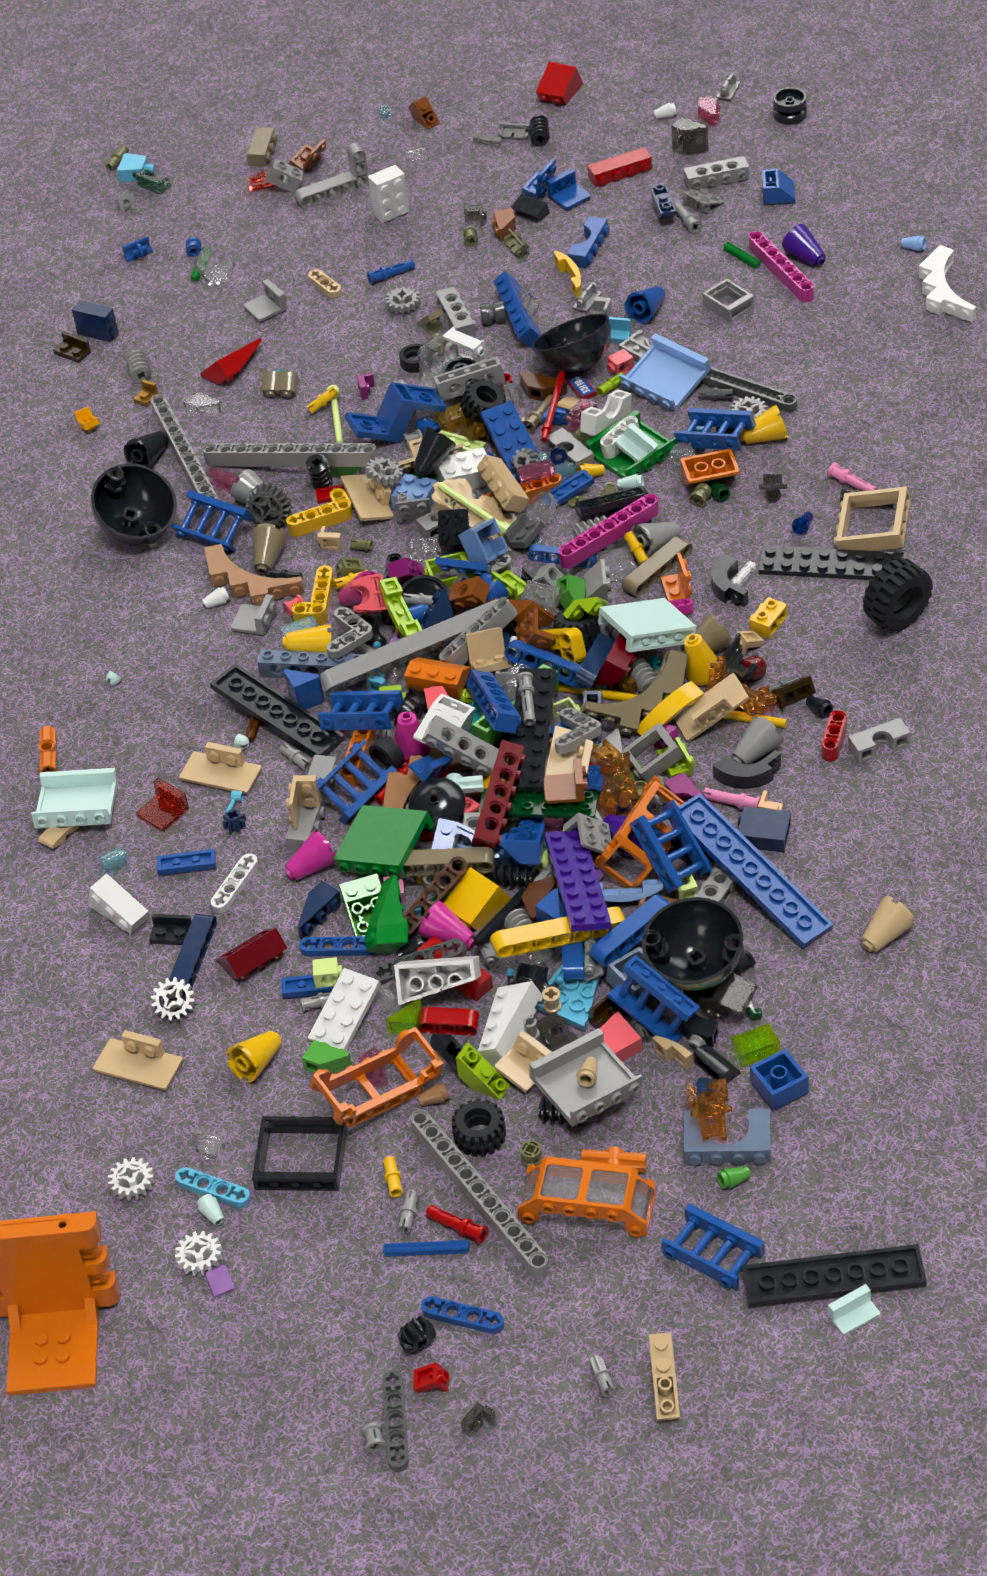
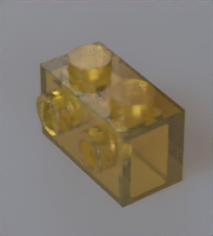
M460 403L446 408L445 412H434L435 422L439 424L441 430L450 433L459 431L461 428L473 426L474 421L472 422L461 411Z

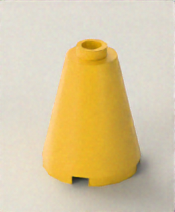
M777 405L772 406L754 418L756 423L754 429L742 430L739 435L741 442L745 441L746 444L788 438Z
M325 624L288 632L286 637H282V648H286V651L328 653L327 645L331 642V632H327V628H331V625Z
M688 635L684 640V653L688 654L685 668L687 680L700 686L710 684L716 676L717 678L720 677L722 664L701 635Z
M267 1031L232 1045L226 1052V1056L229 1055V1060L227 1061L229 1068L239 1079L245 1077L249 1083L255 1081L282 1045L281 1037L276 1032Z

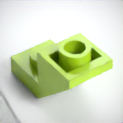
M599 597L577 599L570 604L563 615L574 622L581 619L585 611L597 617L600 607L606 606L608 602Z

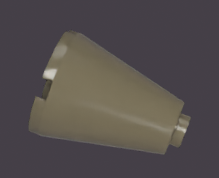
M259 524L252 532L254 569L259 574H266L267 569L272 570L287 541V533L284 529L278 530L275 528L276 525Z
M709 614L696 628V634L701 635L710 649L716 652L729 646L732 638L725 626L716 622L718 618L713 614ZM684 644L680 647L682 653H684Z

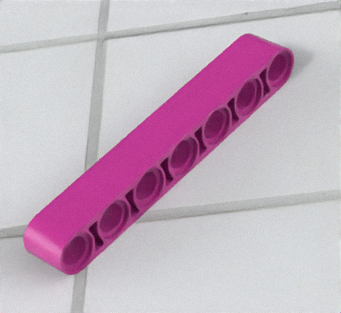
M759 231L749 233V250L800 301H812L814 299L813 283L763 233Z
M646 494L559 548L560 566L565 569L576 566L630 532L633 525L646 523L656 517L659 513L658 497L655 494Z

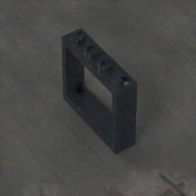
M262 1116L252 1175L254 1189L339 1191L347 1125L345 1123L342 1125L337 1124L333 1117ZM270 1133L339 1134L334 1171L264 1172Z

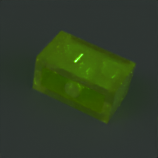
M770 1023L757 1026L752 1030L731 1037L732 1051L742 1067L780 1052V1040Z

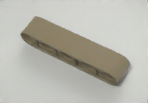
M678 536L673 537L623 580L622 589L635 597H639L640 594L642 595L651 587V584L654 585L660 580L663 574L666 575L675 567L674 565H678L677 553L681 552L682 558L685 559L686 555H689L692 551V544Z
M489 847L412 850L403 866V870L407 877L437 876L453 857L461 856L466 860L468 869L471 867L480 874L490 873L494 869V851ZM456 862L453 865L455 871H461L464 867L462 862Z

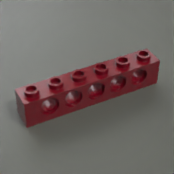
M501 740L472 839V847H489L494 851L495 845H500L502 835L499 834L500 829L504 830L507 819L504 818V814H509L512 802L508 800L509 797H514L517 787L513 783L519 780L521 770H518V766H523L526 755L522 753L524 746Z

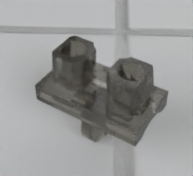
M763 474V484H758L759 490H767L765 496L769 502H777L781 497L779 489H787V484L782 483V474Z

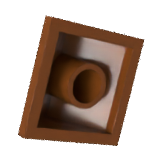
M508 599L517 609V615L513 619L515 622L521 623L526 613L530 612L533 607L538 608V629L547 627L553 622L554 615L533 600Z

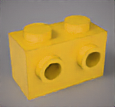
M768 597L764 603L759 605L755 614L750 616L748 622L750 631L754 630L759 636L770 639L788 617L787 604Z

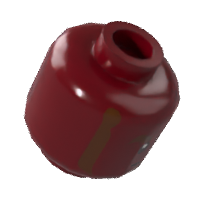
M758 655L747 657L741 663L745 668H748L753 662L759 666L753 673V676L747 680L748 682L760 679L766 673V662Z

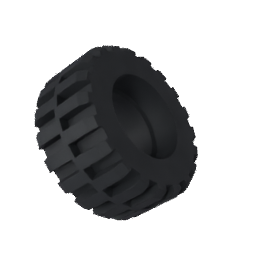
M901 558L892 560L889 564L882 566V569L874 574V578L869 581V586L865 589V596H863V609L866 616L884 630L891 632L900 631L903 628L909 627L912 622L914 623L917 617L922 615L924 608L928 606L929 598L932 596L931 591L933 590L931 576L911 560Z

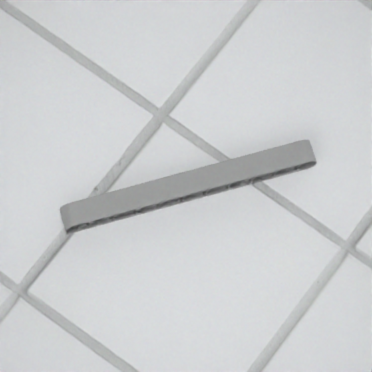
M161 394L154 395L151 398L153 413L163 433L167 435L168 442L193 491L218 499L165 396ZM215 510L214 512L211 513V515H215V514H217L219 511H216V510Z
M210 443L202 448L208 466L307 467V459L314 454L324 455L327 458L329 467H366V463H369L370 459L374 460L375 457L379 459L376 446L371 443Z
M498 599L325 670L319 675L326 692L331 693L448 645Z
M425 1110L414 1111L411 1114V1125L415 1136L529 1274L535 1279L546 1278L549 1274V1262L546 1253L430 1114Z

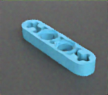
M187 1167L179 1169L175 1174L179 1187L203 1196L211 1194L216 1197L217 1201L236 1208H244L251 1201L248 1189ZM201 1182H209V1185L205 1188L198 1187ZM221 1188L228 1189L225 1194H217V1191ZM242 1195H244L245 1198H240L239 1200H237V1197H241Z

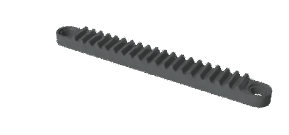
M711 367V370L701 381L703 385L707 384L708 387L734 389L733 394H736L738 397L742 396L744 399L745 396L748 398L754 396V399L761 398V401H765L767 407L777 405L779 409L784 411H792L797 407V397L794 394Z

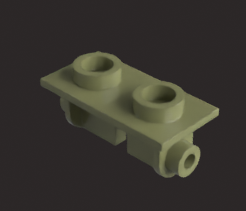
M508 229L511 234L504 237V243L516 257H523L526 252L530 255L527 250L529 248L527 243L522 240L517 232L513 233Z

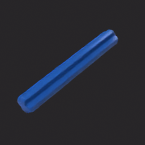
M468 1240L385 1243L383 1245L384 1256L469 1252Z

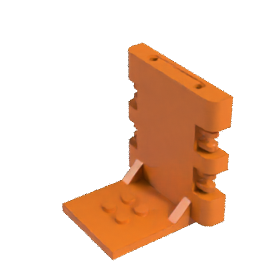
M96 1211L0 1220V1317L8 1316L10 1328L6 1388L8 1396L93 1388L97 1385L99 1307L112 1306L119 1301L120 1284L115 1270L106 1271L110 1265V1253L107 1245L98 1246L101 1241L102 1228Z

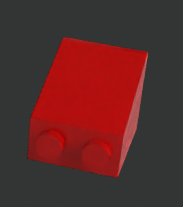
M549 61L536 90L538 98L542 102L549 101L556 105H567L583 85L577 67Z

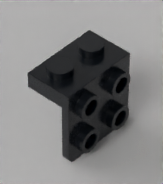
M440 510L438 512L439 546H448V550L459 549V546H462V549H464L458 535L469 529L468 510Z

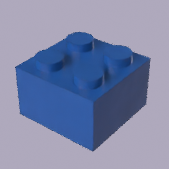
M786 1049L750 1066V1083L773 1111L809 1093V1077Z

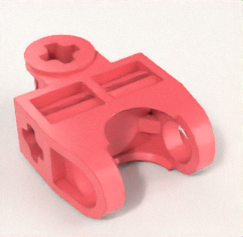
M382 574L366 575L348 582L349 588L359 591L362 595L361 604L353 606L354 613L374 614L387 610L379 586V580H383Z

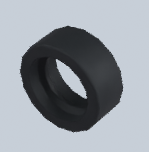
M410 344L399 352L400 366L406 372L419 373L425 371L431 365L430 350L423 344ZM412 356H422L418 360H408Z
M387 737L378 738L369 747L371 759L382 769L385 768L387 770L391 766L398 769L405 762V757L400 747Z

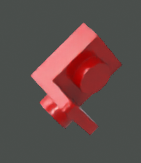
M437 1362L413 1370V1390L418 1394L436 1387L443 1392L449 1390V1373Z

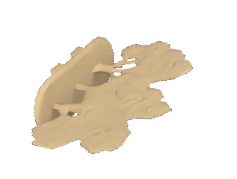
M445 479L443 481L447 486L499 521H506L512 524L518 518L514 514H503L502 504L495 496H480L479 499L473 498L472 487L466 479ZM440 482L432 484L435 490L432 494V500L438 503L433 508L437 519L440 510H452L454 506L451 505V500H454L456 502L454 509L460 507L468 510L469 529L480 522L486 521L439 489L438 484ZM496 534L490 537L493 539L502 535ZM503 537L508 546L509 551H512L514 548H510L507 540L505 539V537Z

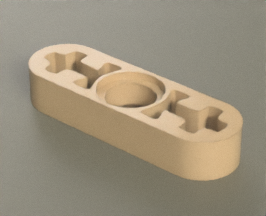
M314 269L308 273L310 283L330 298L341 296V286L324 272Z

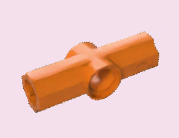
M50 725L43 726L40 730V742L38 744L40 772H56L58 757L56 729Z
M615 1146L607 1148L606 1151L583 1149L581 1153V1160L633 1166L641 1173H645L647 1167L646 1153L624 1152L623 1149Z

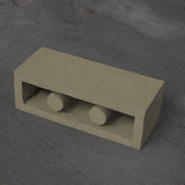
M274 128L255 129L247 153L249 166L267 167L268 161H271V152H274V143H277V134H275Z

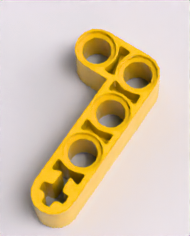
M341 488L333 489L330 492V503L288 516L286 522L289 535L299 537L320 530L322 526L327 528L350 520L353 517L351 501L346 492Z
M324 565L317 569L311 602H299L292 606L293 619L296 625L320 626L327 622L334 588V576L330 566Z
M578 628L542 630L554 635V641L547 650L560 649L562 658L574 663L584 661L586 650L582 633Z

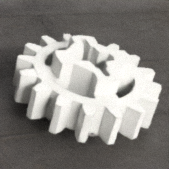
M176 977L173 978V982H170L168 978H166L165 984L159 982L160 988H154L153 990L156 995L151 996V999L156 1001L151 1004L153 1008H157L155 1013L157 1015L162 1013L161 1018L163 1020L168 1016L170 1022L174 1020V1017L180 1021L181 1015L188 1017L187 1010L193 1011L190 1004L196 1003L195 999L191 998L195 993L194 991H189L191 989L190 984L185 985V980L183 979L178 982ZM183 990L186 993V1001L182 999ZM174 997L177 998V1001H176V1002H175V1001H172V1002H171V1001L169 1000L170 998H174ZM161 998L165 1001L164 1008H162L160 1003Z
M132 1157L129 1162L125 1158L123 1164L117 1162V1168L110 1169L111 1175H108L110 1190H112L114 1196L119 1195L121 1200L125 1196L128 1201L133 1196L139 1199V1194L146 1196V1189L152 1190L151 1183H155L153 1169L150 1168L148 1162L144 1163L142 1158L138 1162L135 1160V1157Z
M202 1231L200 1235L193 1232V1237L186 1235V1241L180 1240V1247L175 1248V1258L179 1268H184L185 1274L192 1271L193 1276H196L197 1272H201L202 1276L205 1275V1270H212V1266L218 1267V1260L223 1258L221 1254L223 1250L219 1239L214 1238L212 1233L206 1236L205 1231Z

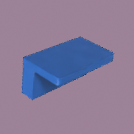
M427 755L410 763L408 767L424 782L427 779L444 773L453 761V758L445 755L435 760L431 755Z

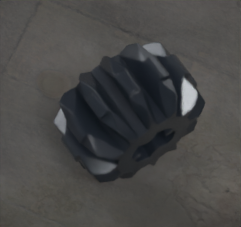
M418 1316L416 1319L412 1318L410 1322H406V1325L400 1328L397 1337L401 1347L407 1353L411 1352L414 1354L417 1351H422L423 1348L432 1343L437 1334L434 1325L427 1317Z

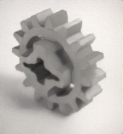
M404 286L400 289L396 288V291L390 290V294H386L387 297L385 298L387 309H390V312L395 311V314L399 312L404 314L406 311L410 313V310L415 311L416 307H419V303H421L419 292H416V289L411 290V287L405 289Z
M745 396V399L739 398V401H733L734 405H731L730 409L752 411L754 418L767 410V405H765V401H761V398L754 399V396L751 398Z
M375 457L374 460L370 459L369 463H366L365 474L367 479L372 478L371 482L376 481L378 485L384 484V486H387V484L393 486L394 483L398 484L399 480L401 481L403 469L400 464L396 465V461L391 462L390 458L384 459L381 457V459Z

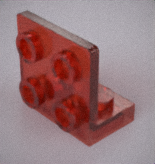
M158 777L153 781L156 795L136 812V815L157 829L164 831L189 809L186 793Z

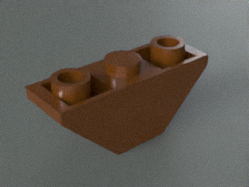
M522 370L519 371L520 385L528 398L544 401L548 395H553L557 378ZM566 380L563 381L560 396L567 394Z
M555 875L531 882L521 897L523 910L533 923H537L535 905L553 889H558Z

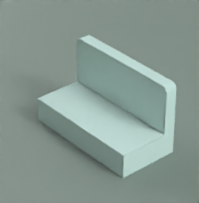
M632 422L615 442L620 449L636 462L651 453L658 445Z
M866 1284L828 1305V1317L843 1335L880 1316V1311L871 1301V1290Z

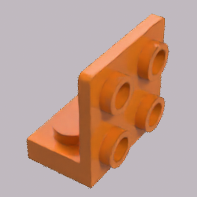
M681 552L677 553L678 574L660 577L668 601L690 599L689 595L692 594L691 584H689L691 573L690 570H686L687 561L682 558Z

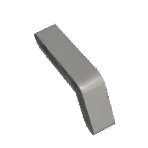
M352 143L347 148L349 172L302 187L295 192L294 197L302 208L335 198V196L338 197L349 193V191L361 189L363 186H368L369 173L366 154L358 143Z

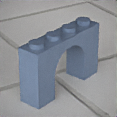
M748 1109V1132L743 1139L732 1144H721L708 1136L706 1132V1110H684L685 1164L699 1165L701 1163H712L720 1165L722 1163H734L741 1165L743 1163L764 1164L771 1162L770 1109Z

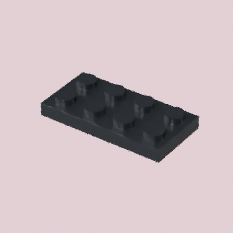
M638 486L575 502V506L582 517L589 518L595 516V513H609L615 508L623 509L649 493L643 486Z

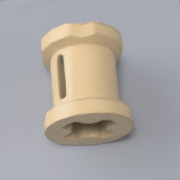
M547 987L542 991V998L545 1001L543 1007L549 1014H555L562 1008L561 1001L559 1000L561 996L560 991L556 987Z

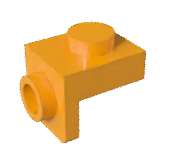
M88 406L74 412L78 426L83 430L91 431L96 428V425L100 424L98 417L92 415L91 409Z

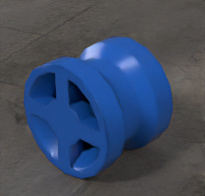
M197 237L188 238L186 240L187 255L190 257L199 256L202 252L200 239Z

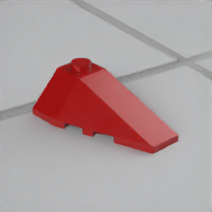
M259 338L217 360L200 373L201 377L217 384L224 381L226 384L235 379L234 375L240 371L262 339Z

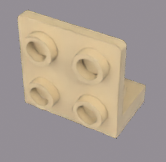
M501 627L466 634L469 663L472 670L492 672L512 667L511 661L507 660L504 655L505 647Z
M293 775L292 783H289L290 798L286 799V808L290 809L289 822H292L294 829H298L301 807L321 806L316 775Z
M522 1030L518 1034L514 1046L495 1064L494 1069L522 1091L527 1092L535 1084L529 1078V1064L551 1053V1051Z

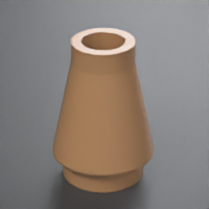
M437 1083L422 1094L417 1095L421 1107L445 1103V1100L450 1099L444 1083L440 1085Z

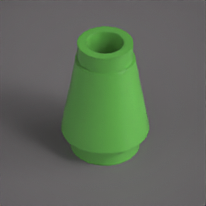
M747 1166L725 1168L717 1173L719 1186L722 1189L727 1188L728 1190L751 1178V1173Z

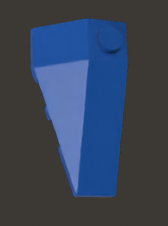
M525 818L519 823V827H513L510 829V833L502 835L500 845L520 864H526V866L540 864L543 856L544 833H546L548 818Z

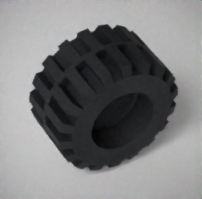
M472 380L467 385L460 400L461 411L472 422L484 423L480 413L506 403V394L503 393V389L499 388L498 384H494L491 380Z
M566 610L554 616V629L578 628L582 633L585 647L593 645L600 632V625L598 624L599 615L595 617L585 611L583 617L577 622L571 621L563 615Z
M476 1099L474 1102L470 1100L467 1101L468 1104L466 1105L464 1103L461 1104L460 1109L454 1111L455 1115H452L451 1119L454 1142L460 1151L464 1150L466 1155L472 1153V1157H477V1154H481V1157H484L487 1152L490 1155L493 1154L495 1148L499 1150L501 1144H504L506 1137L504 1114H502L501 1108H497V1104L494 1102L490 1104V1101L486 1099L485 1101ZM476 1125H486V1126H487L486 1128L481 1129V1130H472V1129H471L472 1127H474V1126H476Z

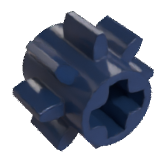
M232 809L226 815H223L224 829L228 828L230 833L240 832L242 827H246L245 814H240V810Z

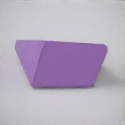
M226 1265L205 1273L215 1298L235 1290Z

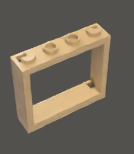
M907 486L844 493L843 501H841V513L838 514L839 525H836L837 537H834V545L838 549L863 551L903 548L911 502ZM897 504L893 532L847 536L851 508Z

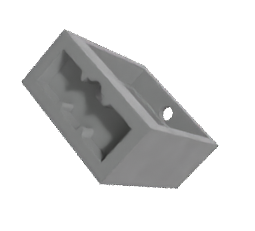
M725 279L703 293V306L731 323L754 309V295L729 279ZM728 295L736 301L725 306L718 300Z
M660 722L623 749L627 755L625 757L630 767L635 766L636 769L633 771L639 779L644 778L646 782L654 775H660L685 756ZM662 738L669 749L642 768L635 758Z

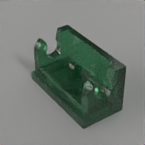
M143 169L135 174L139 187L161 195L171 187L170 183H165L169 178L164 177L158 180L150 175H145L148 172L147 169Z

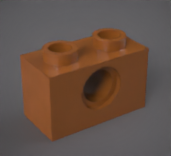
M479 576L454 583L449 594L450 603L458 611L485 604L490 585Z

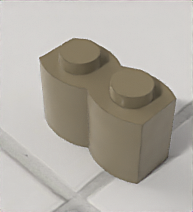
M264 371L261 391L270 398H274L276 395L291 398L297 394L298 375L292 371Z

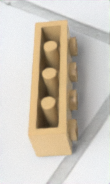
M485 454L477 466V470L481 474L480 476L486 481L488 488L493 491L495 498L499 500L504 510L521 513L529 501L528 496L502 459Z

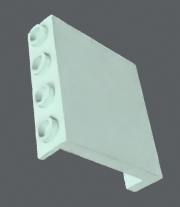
M665 598L603 606L599 610L598 624L610 623L627 639L626 650L629 653L683 645L688 635L696 634V625Z
M115 768L40 772L42 787L36 812L31 813L35 829L111 823L118 784Z

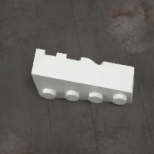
M479 956L402 961L395 964L398 1006L476 980L481 976Z
M532 981L497 988L478 1052L492 1066H495L514 1046L518 1034L525 1030L523 1020L528 1016H534L537 1011L535 1009L537 1002H541L543 999L542 993Z

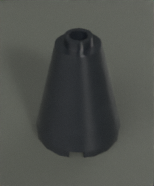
M426 427L413 465V468H415L414 472L421 477L424 475L428 476L456 446L454 441L441 433H434L435 430L430 427Z
M157 431L129 440L124 446V456L127 462L150 468L168 445V437L165 433Z

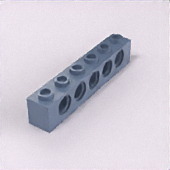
M261 649L257 663L260 677L285 678V669L320 675L325 670L363 654H345L340 658L333 659L325 652Z

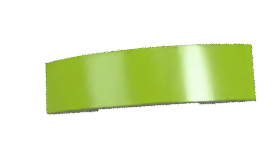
M392 577L379 580L386 608L399 632L404 637L421 631L422 628L418 620L413 619L402 597L403 590L397 578Z

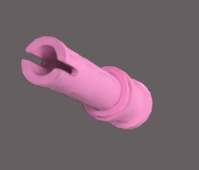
M836 462L831 464L828 469L827 475L838 479L842 484L847 483L862 491L878 490L877 487L852 474L851 470L840 467Z
M707 787L704 792H707V794L704 793L707 800L734 805L739 810H743L744 806L758 808L761 799L760 796L757 798L750 797L746 793L737 795Z

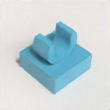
M379 673L376 676L373 675L366 678L368 691H379V687L387 686V681L384 679L386 674Z

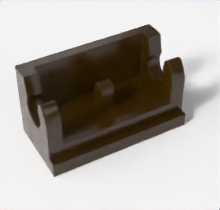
M811 675L801 677L771 690L779 709L803 700L810 695L813 696L816 693Z
M605 996L588 1011L589 1023L592 1027L598 1029L615 1013L619 1012L623 1018L628 1013L609 997Z

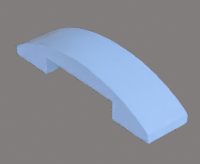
M660 879L642 880L641 888L603 889L602 882H599L605 901L611 902L635 901L651 896L663 889Z

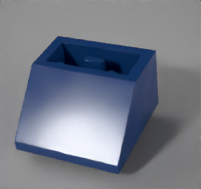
M763 169L762 189L764 204L795 202L794 180L779 169Z

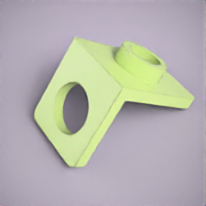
M570 697L553 704L552 718L560 716L556 709L561 705H565L564 708H574L578 711H581V708Z

